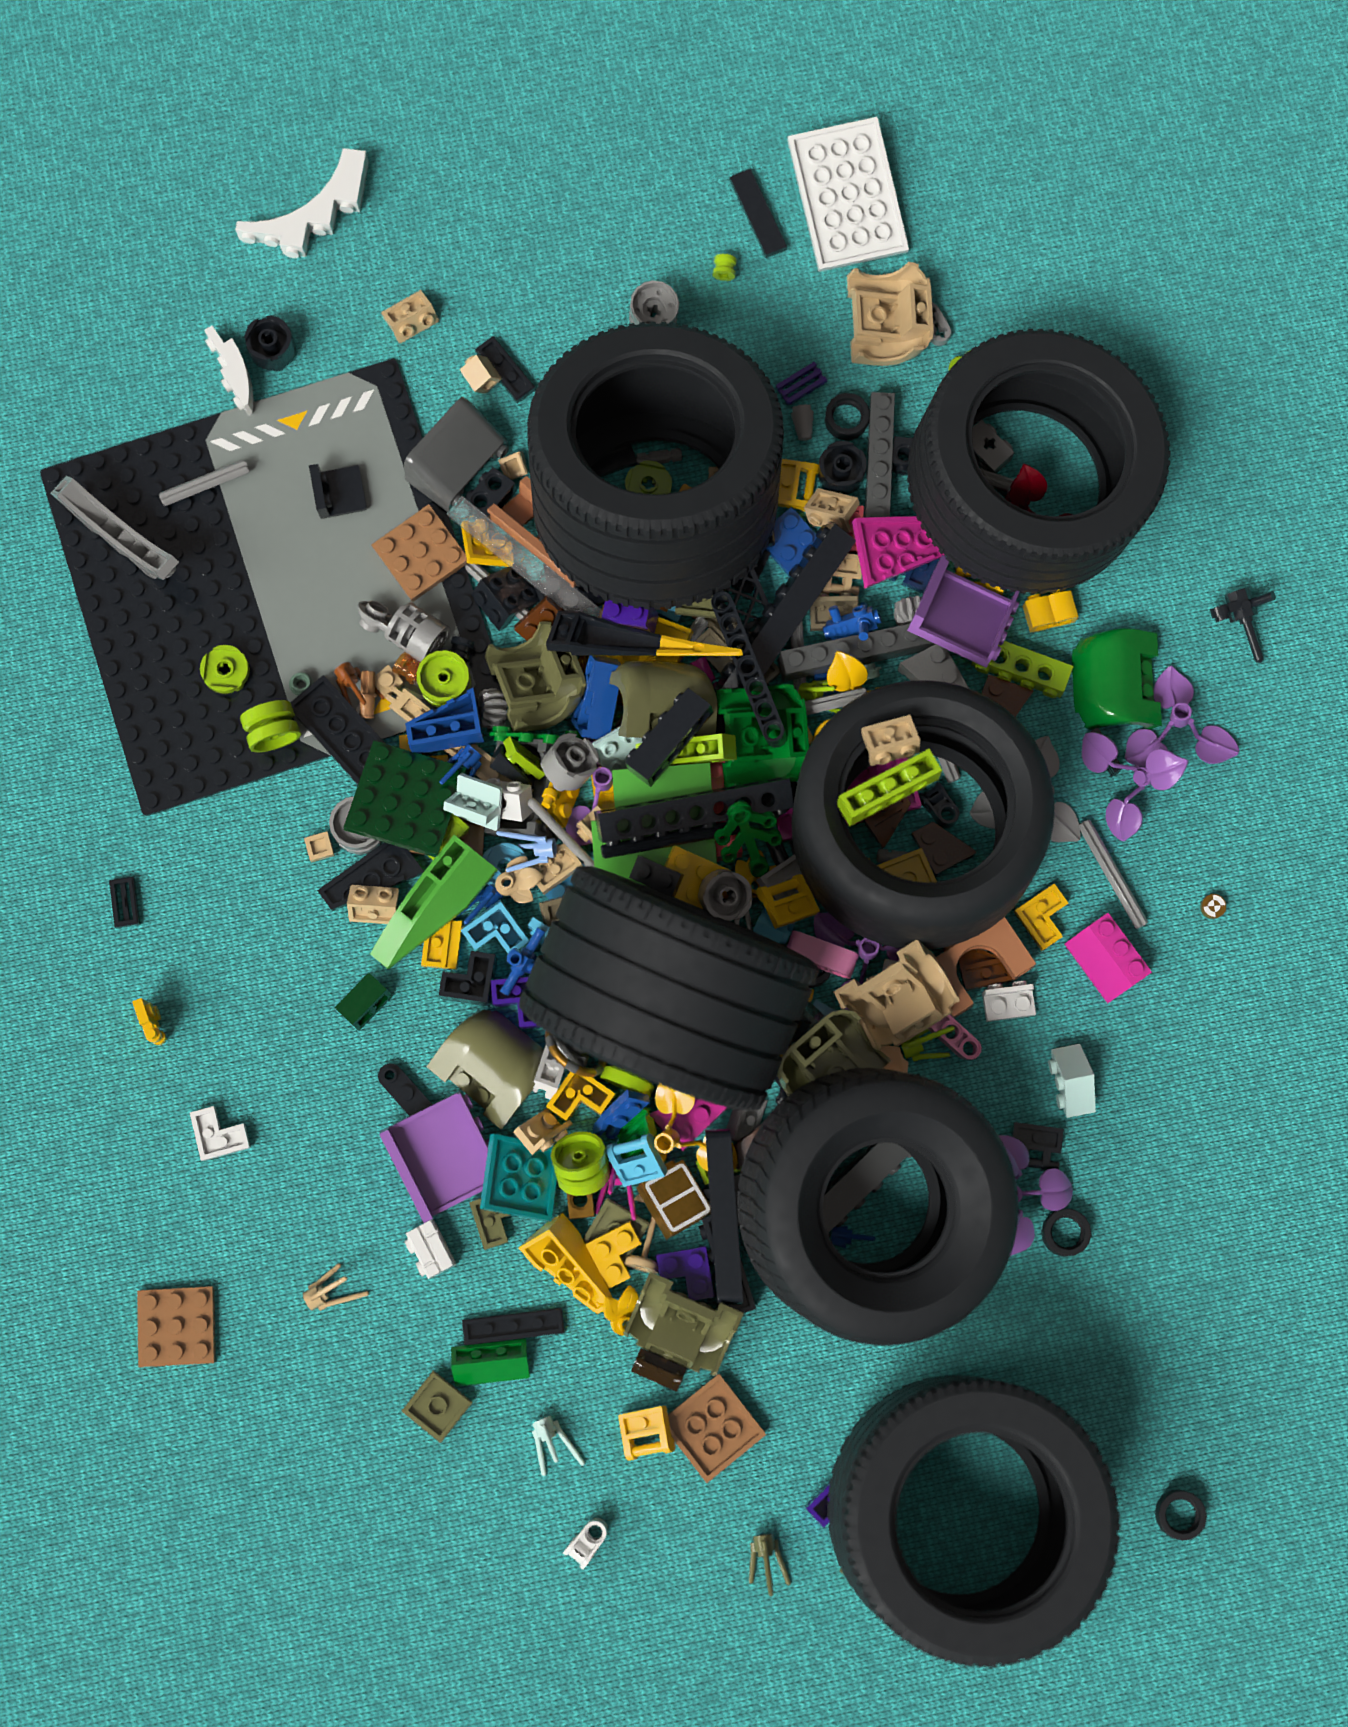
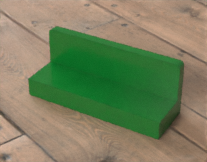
M526 1339L451 1347V1368L455 1386L529 1378Z

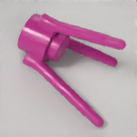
M610 1161V1178L605 1186L601 1188L594 1210L595 1214H598L607 1187L608 1194H612L614 1185H622ZM632 1185L627 1186L629 1207L632 1220H636Z

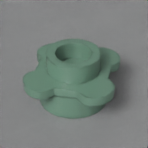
M875 663L865 665L868 672L867 679L880 677L879 670L881 667H876Z

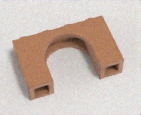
M1005 917L993 927L974 938L944 947L942 949L944 953L936 957L960 1000L951 1007L952 1013L949 1015L953 1018L961 1015L974 1005V1002L960 983L956 972L957 962L965 953L975 949L992 952L999 958L1013 980L1035 967L1036 962Z

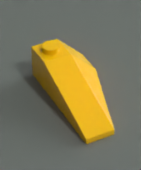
M564 1213L547 1222L520 1245L519 1249L539 1271L546 1270L555 1277L553 1281L559 1286L562 1283L573 1291L575 1298L596 1314L603 1311L605 1297H612L579 1231Z

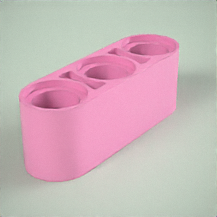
M798 931L791 932L786 946L812 960L820 970L846 979H851L859 957L857 953Z
M951 1015L946 1016L927 1028L931 1033L946 1028L948 1025L954 1026L955 1036L952 1039L947 1038L945 1034L937 1038L961 1059H975L981 1053L980 1042ZM966 1042H970L974 1048L969 1056L963 1052V1045Z

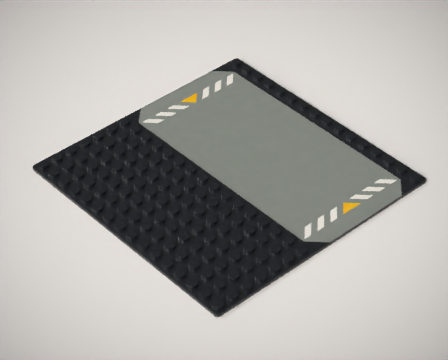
M389 359L256 401L253 404V414L248 416L244 409L240 411L237 407L53 465L40 471L139 805L145 816L166 811L331 757L295 715L292 720L298 723L301 732L300 738L295 742L267 752H252L249 748L246 737L250 732L244 731L240 716L248 709L275 700L293 701L297 695L290 690L289 681L296 673H307L311 676L313 683L324 675L342 695L340 687L336 683L338 678L334 673L339 665L350 662L353 668L358 667L361 672L374 671L375 675L389 665L404 683V686L399 689L400 691L405 688L430 709H437L424 699L417 684L416 672L420 662L407 654L404 649L398 648L395 643L386 640L384 637L385 632L382 630L373 633L365 630L359 624L361 617L358 611V603L360 601H377L385 605L393 616L402 605L405 606L411 601L371 544L428 504L456 540L447 511L405 480V459L423 438L395 359ZM245 460L250 471L247 474L167 506H164L160 500V492L238 461ZM318 464L321 471L358 465L361 472L367 510L321 519L316 510L309 465ZM65 476L73 478L129 527L177 559L179 563L175 566V572L164 580L158 577L153 579L147 576L128 557L120 554L99 534L92 532L60 503L51 492ZM463 566L413 603L418 608L425 610L427 614L434 616L450 627L449 636L441 651L451 649V638L453 636L463 637L475 643L474 648L469 653L471 657L470 662L466 663L472 677V688H474L478 699L479 693L483 689L497 688V690H501L497 676L491 674L485 658L488 645L491 642L479 606L471 596L473 588L467 570ZM230 645L236 647L246 657L250 670L248 679L241 690L222 694L213 691L206 685L200 674V664L206 653L208 655L214 647ZM224 664L223 668H219L223 675H226L231 670L228 664ZM357 677V678H358V681H357V683H355V684H356V686L358 687V689L360 690V689H361V679H360L359 677ZM300 682L297 687L304 688L306 683ZM345 686L352 707L359 713L360 700L351 687ZM395 694L391 695L394 699L397 697ZM377 695L374 701V718L363 719L382 740L407 732L405 725L407 721L388 707L391 703L387 699H381Z

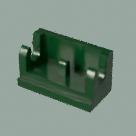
M368 972L334 1008L360 1031L393 995Z

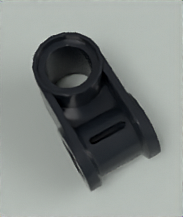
M936 781L933 783L934 786L923 794L920 792L919 798L922 806L930 813L940 827L951 828L958 820L959 809L951 800L942 784ZM948 811L952 813L953 819L947 821L942 818L941 813Z

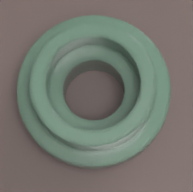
M303 672L294 674L289 681L290 690L297 696L313 684L311 676ZM305 682L306 685L304 688H298V683Z

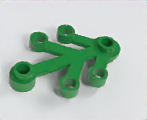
M492 726V732L489 735L494 736V741L503 742L510 736L518 738L519 742H533V739H543V743L554 744L560 737L551 734L512 733V727ZM565 731V734H576L577 738L584 739L578 731Z
M736 802L728 809L729 821L723 829L715 832L714 837L718 845H726L730 842V835L739 825L740 831L731 845L721 850V857L726 863L733 862L737 857V852L745 842L750 855L748 863L750 872L755 877H761L769 871V864L766 858L759 854L754 838L769 842L772 846L779 845L783 838L777 829L765 831L749 825V821L762 824L764 828H772L777 823L774 813H757L752 811L751 806L747 802Z

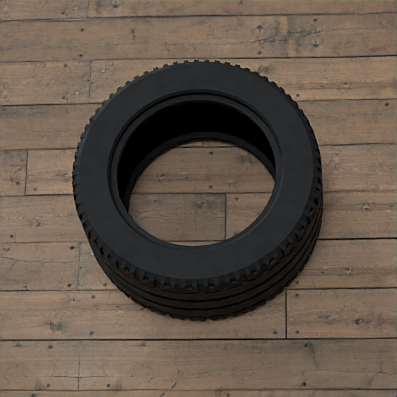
M1022 329L1016 333L1011 331L1006 335H998L996 339L992 337L988 341L980 343L978 347L972 348L971 351L964 354L953 365L940 382L914 433L907 463V483H909L910 500L914 503L913 510L917 514V520L921 521L922 530L926 531L928 539L931 538L933 546L939 548L940 554L947 556L946 559L952 561L956 568L960 567L963 569V573H969L972 575L971 578H978L984 584L987 582L991 587L995 588V586H998L1001 590L1005 591V589H1008L1014 593L1020 591L1022 594L1030 592V594H1036L1037 592L1045 594L1046 592H1056L1058 589L1063 591L1067 588H1073L1077 584L1080 585L1092 579L1095 575L1106 569L1123 552L1154 512L1164 492V487L1167 483L1166 478L1169 475L1170 441L1167 440L1169 436L1168 431L1165 429L1167 425L1162 419L1164 416L1159 411V404L1154 401L1155 396L1149 392L1150 388L1148 385L1143 384V379L1136 375L1137 372L1134 369L1131 370L1128 367L1129 364L1127 362L1123 363L1120 360L1121 357L1111 354V350L1103 349L1102 345H1096L1090 339L1087 341L1082 336L1076 337L1073 333L1064 334V331L1060 330L1054 332L1053 329H1048V331L1043 329L1023 331ZM1008 411L1033 412L1061 423L1079 438L1092 457L1099 483L1097 506L1070 516H1044L1023 510L1010 503L989 484L978 466L972 444L973 425L986 417Z

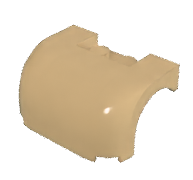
M907 262L898 271L885 275H870L854 268L847 275L848 298H852L854 338L850 341L852 363L875 366L896 365L913 359L928 347L930 340L933 338L934 331L931 284L929 278H926L924 273L918 268L919 264Z
M915 940L896 952L900 961L890 964L876 976L869 977L865 983L860 984L857 980L853 979L834 991L842 1009L847 1007L850 1011H854L861 1017L860 1024L875 1050L880 1051L882 1046L894 1044L895 1047L903 1044L952 1013L951 1007L960 1001L939 961L919 940Z

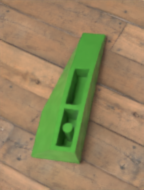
M453 835L406 895L370 954L387 969H390L467 909L498 869L456 835Z

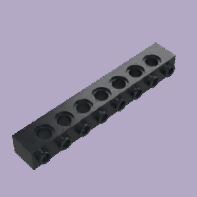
M778 777L594 811L598 839L602 843H606V846L621 844L622 839L630 838V841L644 840L645 835L654 834V837L669 835V831L678 829V832H688L693 830V826L702 825V828L717 826L716 822L726 821L727 824L729 821L727 815L729 807L738 802L741 797H746L747 803L754 812L761 814L773 812L774 815L785 814L787 809L794 806L791 782L787 777ZM769 792L771 800L768 804L763 805L761 797ZM722 801L724 805L722 812L715 814L713 809L715 803ZM693 806H699L700 813L696 818L690 817V809ZM675 810V820L668 823L666 821L667 812ZM650 814L652 816V823L647 827H643L641 823L642 818ZM622 819L628 820V828L625 831H619L617 828L618 822Z

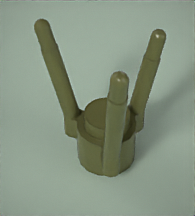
M773 1534L753 1536L754 1543H750L749 1583L752 1584L754 1582L756 1554L758 1552V1557H763L768 1594L773 1596L769 1556H773V1550L786 1584H791L779 1550L778 1540H774Z

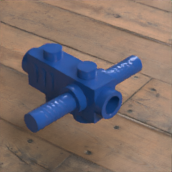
M861 602L859 606L852 610V613L841 616L838 606L834 605L828 609L832 619L827 620L826 626H823V632L826 640L859 635V639L865 641L868 639V632L878 629V624L882 623L878 609L873 610L872 606L868 607L866 602Z
M537 927L526 947H522L521 950L517 948L510 950L506 961L511 965L510 969L512 971L500 992L509 996L520 975L523 976L525 972L531 973L537 959L534 951L546 931Z

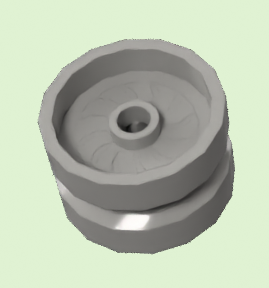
M354 796L345 798L337 803L331 812L329 820L330 831L339 845L349 853L358 855L370 853L380 846L382 842L344 831L343 827Z

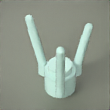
M548 1416L532 1424L534 1427L532 1433L536 1442L542 1476L546 1475L541 1440L542 1442L546 1441L554 1462L559 1461L551 1438L556 1436L555 1431L580 1465L583 1466L585 1464V1461L561 1429L558 1420L553 1422L552 1417Z

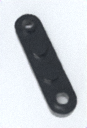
M389 1063L380 1068L378 1072L380 1084L409 1116L433 1105L400 1067ZM389 1071L394 1072L392 1080L386 1079V1074Z

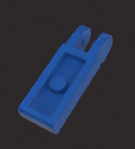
M626 1090L595 1121L592 1128L593 1134L600 1136L606 1132V1137L610 1139L618 1136L620 1129L650 1103L649 1095Z

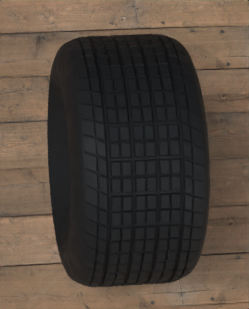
M854 1068L833 1072L830 1075L827 1074L819 1077L815 1081H810L787 1096L773 1109L756 1132L747 1150L738 1185V1217L743 1242L753 1266L766 1286L790 1309L818 1328L839 1338L868 1345H900L920 1341L951 1328L967 1317L988 1296L1001 1277L1014 1246L1019 1216L1018 1190L1011 1160L999 1135L995 1132L990 1122L984 1118L985 1116L962 1095L959 1096V1093L937 1081L915 1074L882 1068ZM877 1143H896L916 1160L924 1174L928 1188V1210L925 1222L915 1240L898 1255L876 1263L848 1261L834 1247L825 1228L823 1200L827 1184L839 1164L855 1151Z

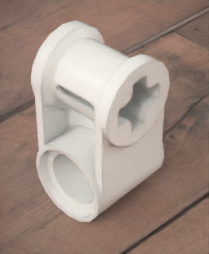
M600 1518L591 1519L563 1552L564 1555L569 1554L580 1563L581 1569L585 1568L608 1533L605 1521ZM592 1525L600 1526L603 1531L602 1536L598 1538L592 1537L589 1533V1527Z

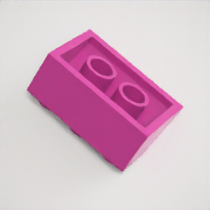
M1109 913L1099 918L1064 944L1107 1004L1152 973Z

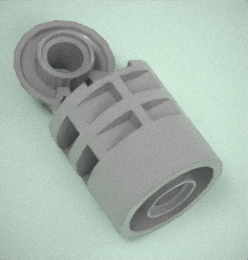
M360 601L358 603V611L361 617L359 624L361 627L373 633L382 630L385 632L384 637L386 640L395 643L398 648L404 649L407 654L419 662L427 655L435 651H441L449 636V626L434 616L427 614L425 610L418 608L411 601L405 606L402 605L394 616L385 605L377 601Z

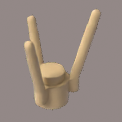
M338 1263L319 1280L309 1285V1290L303 1292V1298L310 1310L319 1308L321 1311L329 1306L368 1296L369 1292L364 1291L325 1301L329 1299L327 1292L348 1279L347 1276H344L326 1287L321 1285L341 1268V1264Z

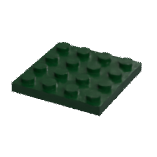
M373 740L343 827L344 831L436 858L440 852L452 816L451 812L444 810V801L457 792L458 775L461 773L466 774L467 768L461 766L444 784H440V780L455 764L415 752L412 753L411 751Z

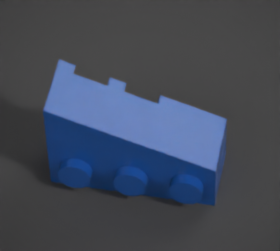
M589 655L584 673L586 681L584 695L574 710L571 719L581 737L598 740L611 732L619 688L609 683L611 673L621 665L618 659L600 655Z
M474 688L467 690L466 694L456 699L448 700L447 704L435 710L431 709L405 723L408 744L412 753L423 754L484 742Z

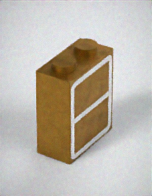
M672 1160L666 1163L665 1166L668 1173L665 1177L641 1182L636 1188L666 1240L711 1214L710 1205L684 1160L677 1163Z

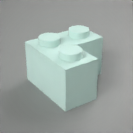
M1076 1044L1051 1049L1052 1060H1048L1051 1075L1055 1074V1083L1060 1093L1056 1094L1058 1108H1063L1067 1118L1096 1112L1094 1073L1081 1045Z

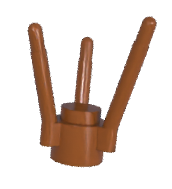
M350 662L339 665L334 673L338 678L336 683L340 687L343 697L351 705L345 686L351 687L360 702L365 705L366 700L355 684L358 681L357 677L361 679V671L358 667L353 668ZM375 687V694H377L381 699H385L384 696Z

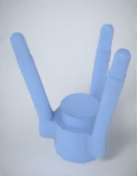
M504 831L496 832L498 836L535 841L534 843L518 844L517 846L519 848L534 849V855L539 856L537 859L508 867L506 872L539 863H548L549 858L556 857L557 845L554 838L547 839L546 836H532Z

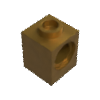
M567 1193L570 1220L595 1217L593 1193L586 1195L588 1201L584 1207H576L573 1202L575 1196Z

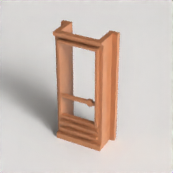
M525 476L520 481L518 495L501 509L495 504L487 509V512L490 513V521L501 527L571 584V587L574 589L577 586L575 581L571 582L568 576L564 575L560 568L556 567L554 561L546 553L540 537H535L523 527L534 518L531 480Z

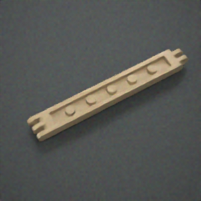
M394 686L390 689L397 695L395 699L388 693L384 696L391 703L388 707L407 722L431 710L405 688L402 691ZM476 744L470 745L482 755V758L479 760L482 765L476 771V777L483 781L497 778L500 781L512 782V780L490 768L491 756ZM465 746L444 749L443 751L453 757Z

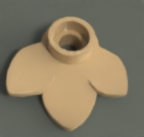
M526 856L517 857L511 860L506 868L527 862L528 858ZM530 867L506 872L505 870L504 873L497 877L495 887L501 895L511 896L517 903H528L533 901L530 889L542 880L543 875L538 870ZM510 880L511 884L509 886H503L504 881Z

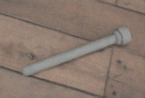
M529 799L528 806L585 866L594 867L593 859L536 799Z

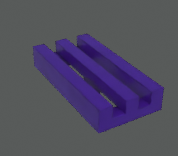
M814 361L778 383L776 390L786 404L790 406L827 383V378L822 375V371L820 368H817V364ZM811 371H813V373H811V374L808 375L807 377H805V378H803L802 380L798 381L797 383H795L794 385L790 386V387L787 388L786 390H783L784 388H786V387L789 386L790 384L794 383L795 381L799 380V379L802 378L803 376H805V375H807L808 373H810ZM817 377L819 379L790 398L787 396Z

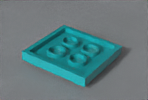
M490 1134L480 1209L545 1222L552 1221L557 1182L551 1159L553 1146L545 1152H542L540 1149L532 1155L518 1138Z

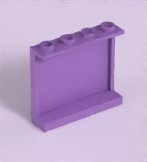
M942 555L907 631L987 668L991 659L996 661L1001 651V647L998 644L1002 646L1008 632L1004 631V629L1008 630L1014 619L1010 614L1014 615L1020 602L1016 601L1020 591H1016L1011 600L946 570L949 561Z
M461 1091L379 1132L424 1223L433 1219L434 1215L482 1192L489 1139H484L481 1131L485 1129L479 1117H473L470 1111L473 1105L468 1095L463 1096Z

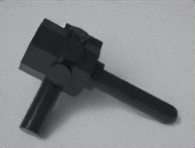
M1246 587L1224 595L1227 604L1210 609L1212 619L1215 618L1217 623L1229 618L1230 623L1239 621L1240 625L1243 624L1256 663H1262L1264 656L1252 621L1254 620L1253 616L1258 614L1256 607L1274 601L1276 599L1275 593L1270 591L1252 597L1250 588Z

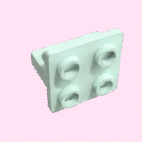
M620 727L592 743L599 756L598 763L601 767L608 768L611 773L612 769L627 768L625 764L627 755L632 749L636 748L635 744L642 743V738L618 736Z
M461 773L457 779V792L444 801V810L453 813L461 819L496 831L500 828L502 787Z

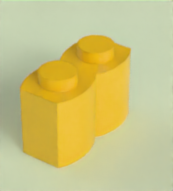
M1058 589L1056 592H1050L1049 596L1034 594L1029 596L1023 604L1030 633L1076 622L1078 619L1071 590L1060 591Z

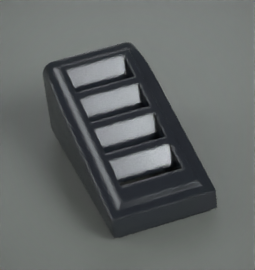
M500 744L491 757L490 768L512 781L531 785L532 791L535 778L532 774L527 775L519 764L511 763L505 755V752H507L506 748Z

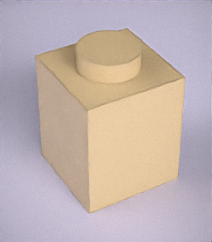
M473 355L465 361V365L460 369L474 392L486 394L502 380L488 357Z

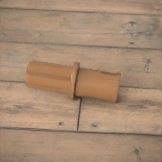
M362 671L360 692L366 700V704L363 705L360 702L359 715L362 718H374L375 697H377L375 695V672Z

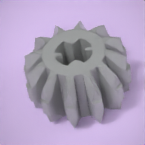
M918 595L915 597L909 596V598H902L895 603L894 617L897 625L901 626L911 623L922 597Z
M497 688L483 689L477 699L482 728L492 729V726H504L508 710L502 690H497Z

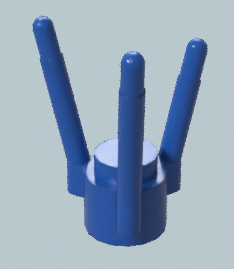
M469 744L465 748L462 747L457 754L447 761L453 764L458 760L439 783L444 784L462 765L467 769L472 766L468 776L474 777L476 771L482 765L479 762L482 755Z
M488 885L485 890L482 889L468 908L477 901L479 902L477 907L465 919L464 924H468L483 907L487 909L504 896L491 885Z
M835 1226L832 1229V1244L845 1249L846 1244L851 1245L852 1239L875 1241L876 1239L874 1236L852 1234L853 1230L848 1229V1226H840L838 1228Z

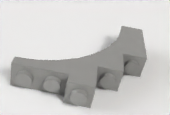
M65 476L51 492L60 503L92 532L99 534L120 554L128 557L147 576L153 579L158 577L164 580L175 572V566L179 563L177 559L129 527L73 478Z

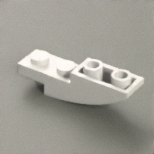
M210 326L204 330L208 337L205 342L212 353L216 351L219 354L217 360L223 368L220 371L224 378L221 380V383L228 393L231 391L236 397L233 400L239 410L244 409L248 416L253 414L254 400L248 369L233 339L231 338L224 343L214 327Z

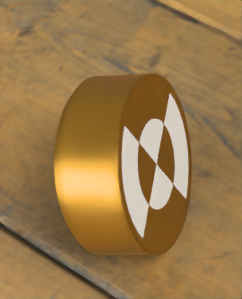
M1210 894L1202 900L1200 909L1205 917L1217 919L1225 913L1226 902L1220 895Z

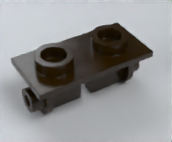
M641 1348L631 1372L677 1392L687 1368Z

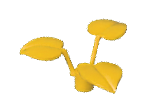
M836 651L833 662L827 672L829 686H834L835 690L839 692L862 688L868 677L865 665L850 654ZM830 719L824 721L818 726L814 733L812 742L814 738L817 736V734L820 732V730L823 728V726Z
M658 1085L655 1095L656 1106L661 1113H672V1117L668 1125L665 1126V1130L657 1135L654 1140V1145L663 1162L667 1159V1153L675 1147L699 1145L701 1147L696 1153L697 1161L704 1170L708 1171L706 1138L704 1137L703 1142L699 1140L680 1142L678 1132L672 1129L677 1113L686 1114L691 1111L695 1104V1098ZM732 1143L733 1170H735L738 1161L736 1149Z

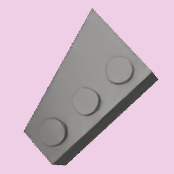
M937 644L902 661L897 670L910 681H941L969 688L947 649Z

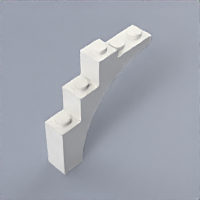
M343 148L339 164L331 180L316 197L294 212L265 221H237L236 232L239 240L248 244H254L255 242L264 243L271 247L280 245L283 254L290 258L306 257L310 232L320 236L326 234L333 235L337 210H341L344 213L360 212L369 163L366 151Z

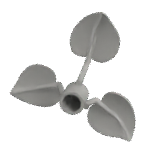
M1044 736L1035 740L1045 759L1050 777L1052 778L1059 770V757L1049 736ZM981 792L970 810V815L981 826L995 829V821L990 803L985 793ZM1054 803V826L1051 841H1079L1080 828L1078 827L1079 822L1075 812L1066 803Z

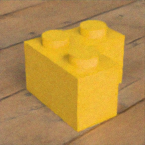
M570 1072L546 1107L566 1122L571 1119L581 1103L601 1116L615 1099L616 1094L592 1077H584Z

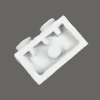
M1026 981L1013 982L1012 987L1003 988L1002 984L989 985L988 990L982 993L986 1022L1035 1016L1036 1011L1032 992L1034 984L1027 985Z

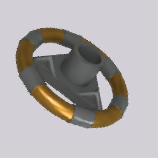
M547 1031L545 1032L548 1050L565 1069L584 1077H595L602 1074L608 1062L599 1059L597 1065L586 1068L589 1053L574 1047ZM559 1048L566 1054L567 1057L563 1055Z

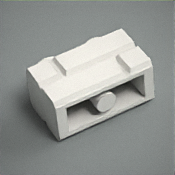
M430 1220L406 1233L408 1239L404 1242L410 1254L415 1252L419 1260L416 1266L422 1277L426 1275L428 1279H431L457 1265L435 1220Z

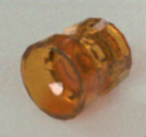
M404 652L395 662L392 672L397 675H403L406 681L413 685L417 681L416 672L420 662L414 661L412 656Z

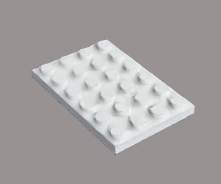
M877 117L788 136V145L819 272L908 252V243Z

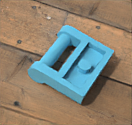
M652 1134L642 1135L640 1139L621 1144L612 1143L606 1146L607 1157L623 1187L665 1177L668 1173L654 1145L655 1139ZM642 1148L645 1151V1154L622 1159L620 1154Z

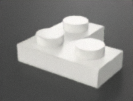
M212 1106L190 1112L201 1161L251 1148L245 1124L221 1130L216 1107Z

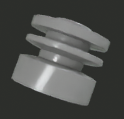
M648 281L638 286L631 296L630 324L634 323L637 325L639 322H645V324H650V322H656V324L661 322H667V324L676 323L679 308L676 292L671 286L661 281ZM653 313H656L657 315L654 318L650 317Z

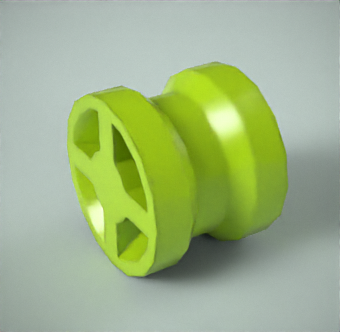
M730 254L716 255L714 257L716 267L713 269L712 276L721 281L733 280L735 278L734 267L736 266L737 258Z

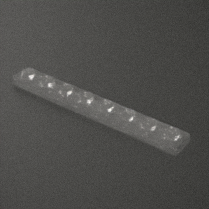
M463 496L447 513L448 517L541 593L551 598L564 611L583 612L602 618L603 611Z

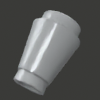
M811 405L792 407L791 417L798 440L812 439L814 411L811 410Z

